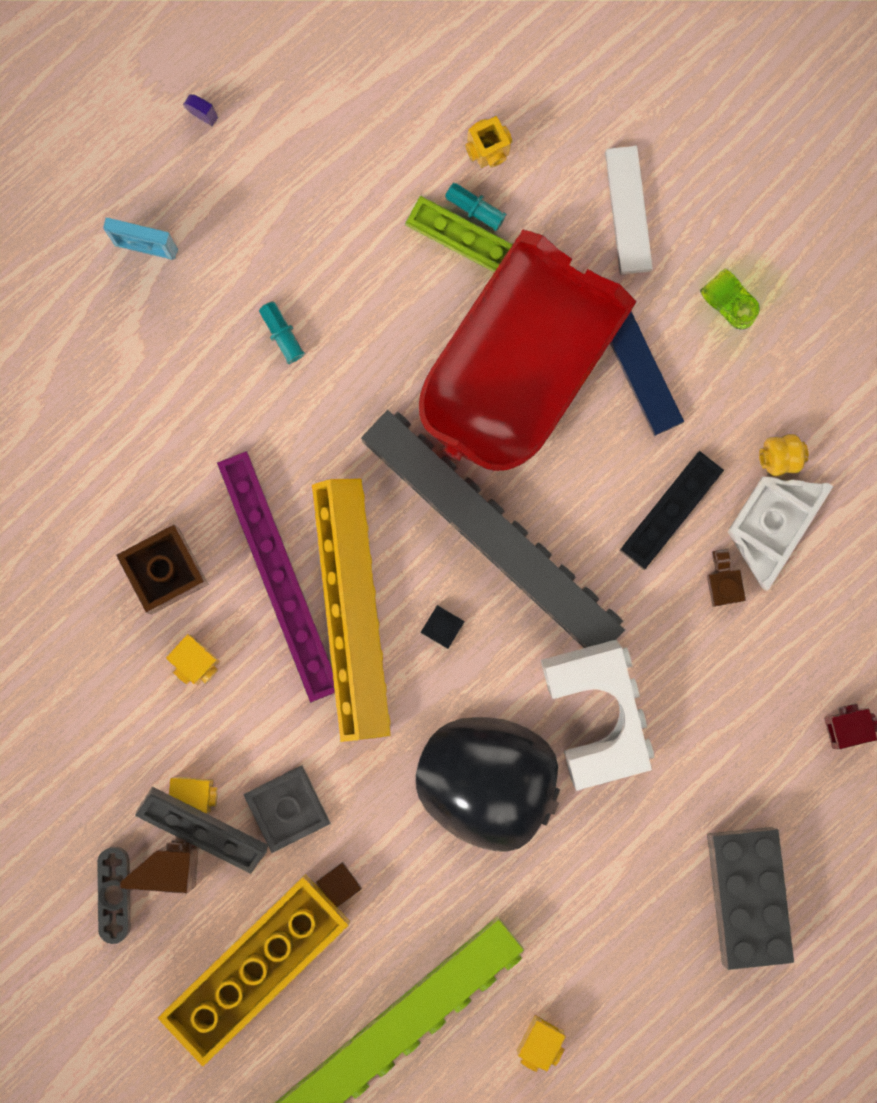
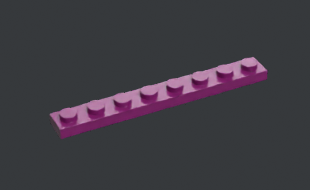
M245 451L217 462L308 699L312 703L335 693L332 666L249 454Z

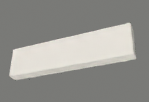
M637 146L606 149L605 157L620 275L650 272L653 267Z

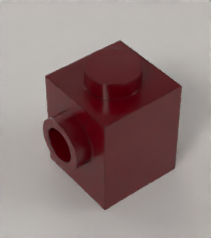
M851 704L838 708L840 714L824 717L832 749L840 750L877 740V718L874 713H870L869 708L859 709L858 704Z

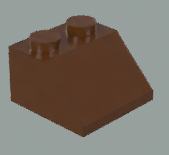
M171 840V843H166V846L155 851L120 882V889L187 894L196 887L199 848L190 847L191 844L183 840Z

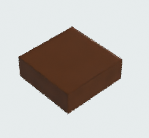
M344 862L316 881L324 894L336 907L362 889Z

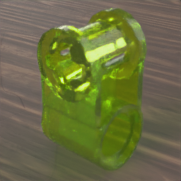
M722 269L700 289V293L706 302L717 310L735 329H747L755 322L760 310L758 301L728 269ZM747 308L750 311L748 315L744 314L741 317L737 314L739 309L744 310Z

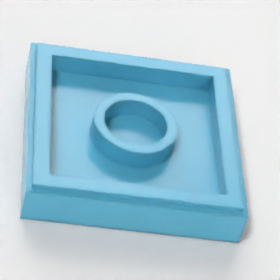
M105 218L103 229L116 247L170 260L176 259L178 248L169 232Z

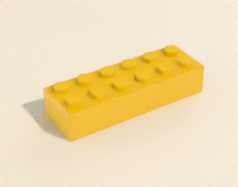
M305 873L189 985L157 1019L197 1062L204 1067L349 926L350 920Z

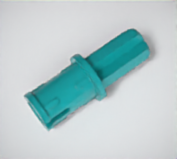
M453 183L446 192L445 198L469 213V218L474 216L495 231L499 229L507 215L484 201V196L480 195L478 197L457 183Z
M272 301L264 304L259 309V313L272 334L270 336L271 340L276 341L286 358L287 364L294 363L304 357L305 352L302 351L292 333L293 326L287 324L276 303Z

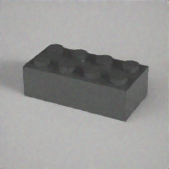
M765 827L708 833L707 839L722 965L728 970L794 963L779 829Z

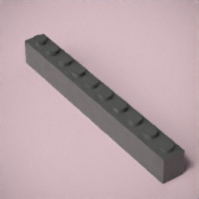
M387 410L361 437L362 442L583 648L617 640L625 631L620 625L623 620L610 608L607 611L603 610L597 604L599 598L586 586L581 589L573 582L576 577L568 568L562 564L558 568L549 559L552 554L539 542L534 546L526 538L529 533L518 522L514 520L511 524L502 516L505 512L503 508L493 499L487 502L478 493L481 491V488L469 477L463 480L455 472L458 467L445 455L442 458L438 457L432 451L434 445L423 434L420 433L417 437L408 429L411 426L410 422L399 412L393 415Z

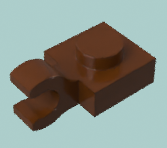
M729 550L712 551L716 574L707 575L712 607L746 601L741 570L731 571Z

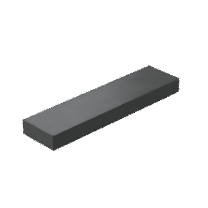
M153 786L135 814L136 817L250 874L267 852V844Z

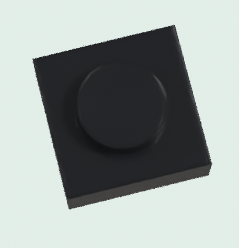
M437 605L420 633L449 649L465 621Z

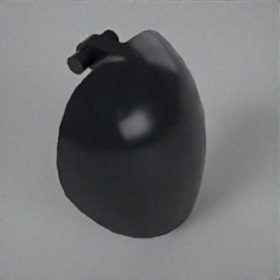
M461 718L445 724L430 737L420 756L416 771V790L425 810L441 826L460 840L492 851L508 852L519 849L530 842L541 824L547 826L551 814L555 815L559 805L557 798L561 789L556 787L558 763L550 745L530 729L517 723L497 718Z

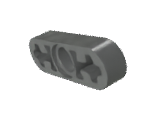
M110 847L101 852L97 861L98 932L103 941L109 944H116L124 940L130 932V889H121L123 898L119 904H111L106 900V889L109 886H118L120 888L121 880L113 879L105 882V876H112L111 865H106L105 860L110 858L112 853H115L117 859L122 860V864L117 866L115 870L116 877L123 875V879L130 874V860L124 849ZM123 908V914H116L117 925H122L123 930L119 931L116 937H113L112 931H107L106 926L110 925L113 921L112 913L106 915L105 909L115 911Z

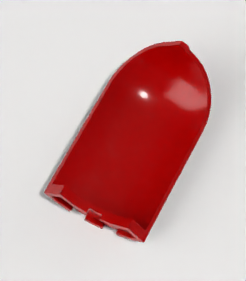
M523 229L429 371L419 398V416L423 427L446 446L443 450L445 453L458 461L464 457L474 464L492 471H505L522 465L531 459L545 444L637 301L621 284L604 278L589 269L586 270L585 274L570 265L573 259L559 250L544 235Z

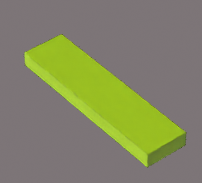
M421 195L405 222V226L492 272L496 271L513 245Z

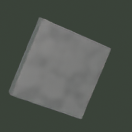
M303 765L243 794L271 853L331 824Z

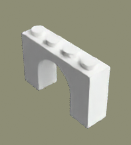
M612 640L541 660L548 691L553 699L585 690L596 689L610 693L619 703L618 722L608 736L600 741L564 751L571 781L576 791L651 771L650 759L654 758V752L650 740L644 739L642 729L647 728V723L643 710H637L635 698L640 697L635 679L629 678L627 668L632 667V662L627 647L622 649L617 640Z

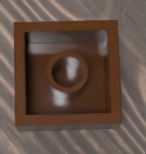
M172 525L116 555L145 612L151 615L209 585L180 528L176 525Z

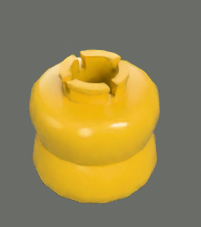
M788 434L783 437H769L765 440L763 448L759 450V453H763L759 454L760 464L772 476H781L785 473H799L804 468L805 462L809 459L807 444L804 441L801 442V439L795 434Z

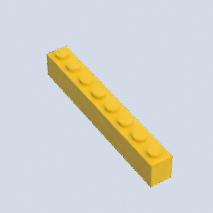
M362 478L328 479L312 484L340 742L391 736V720L387 705V686L383 670V652L379 635L380 624L377 617L376 589L373 582L372 556L370 554L368 538L369 527L366 521L365 493L363 491Z

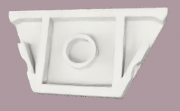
M762 477L729 528L728 533L764 590L770 589L832 490L833 485L792 479L780 480L773 477Z

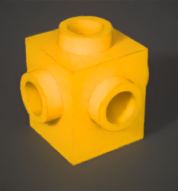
M495 116L488 120L482 119L468 129V143L465 144V148L471 161L477 160L481 169L488 165L490 168H493L507 160L513 140L506 125L502 126L498 117ZM486 144L492 145L486 149L484 148V145Z

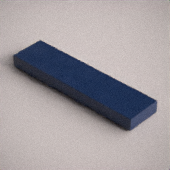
M631 311L610 345L655 437L683 424L684 420Z

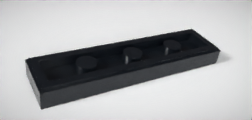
M699 450L619 551L645 570L723 473L724 469Z

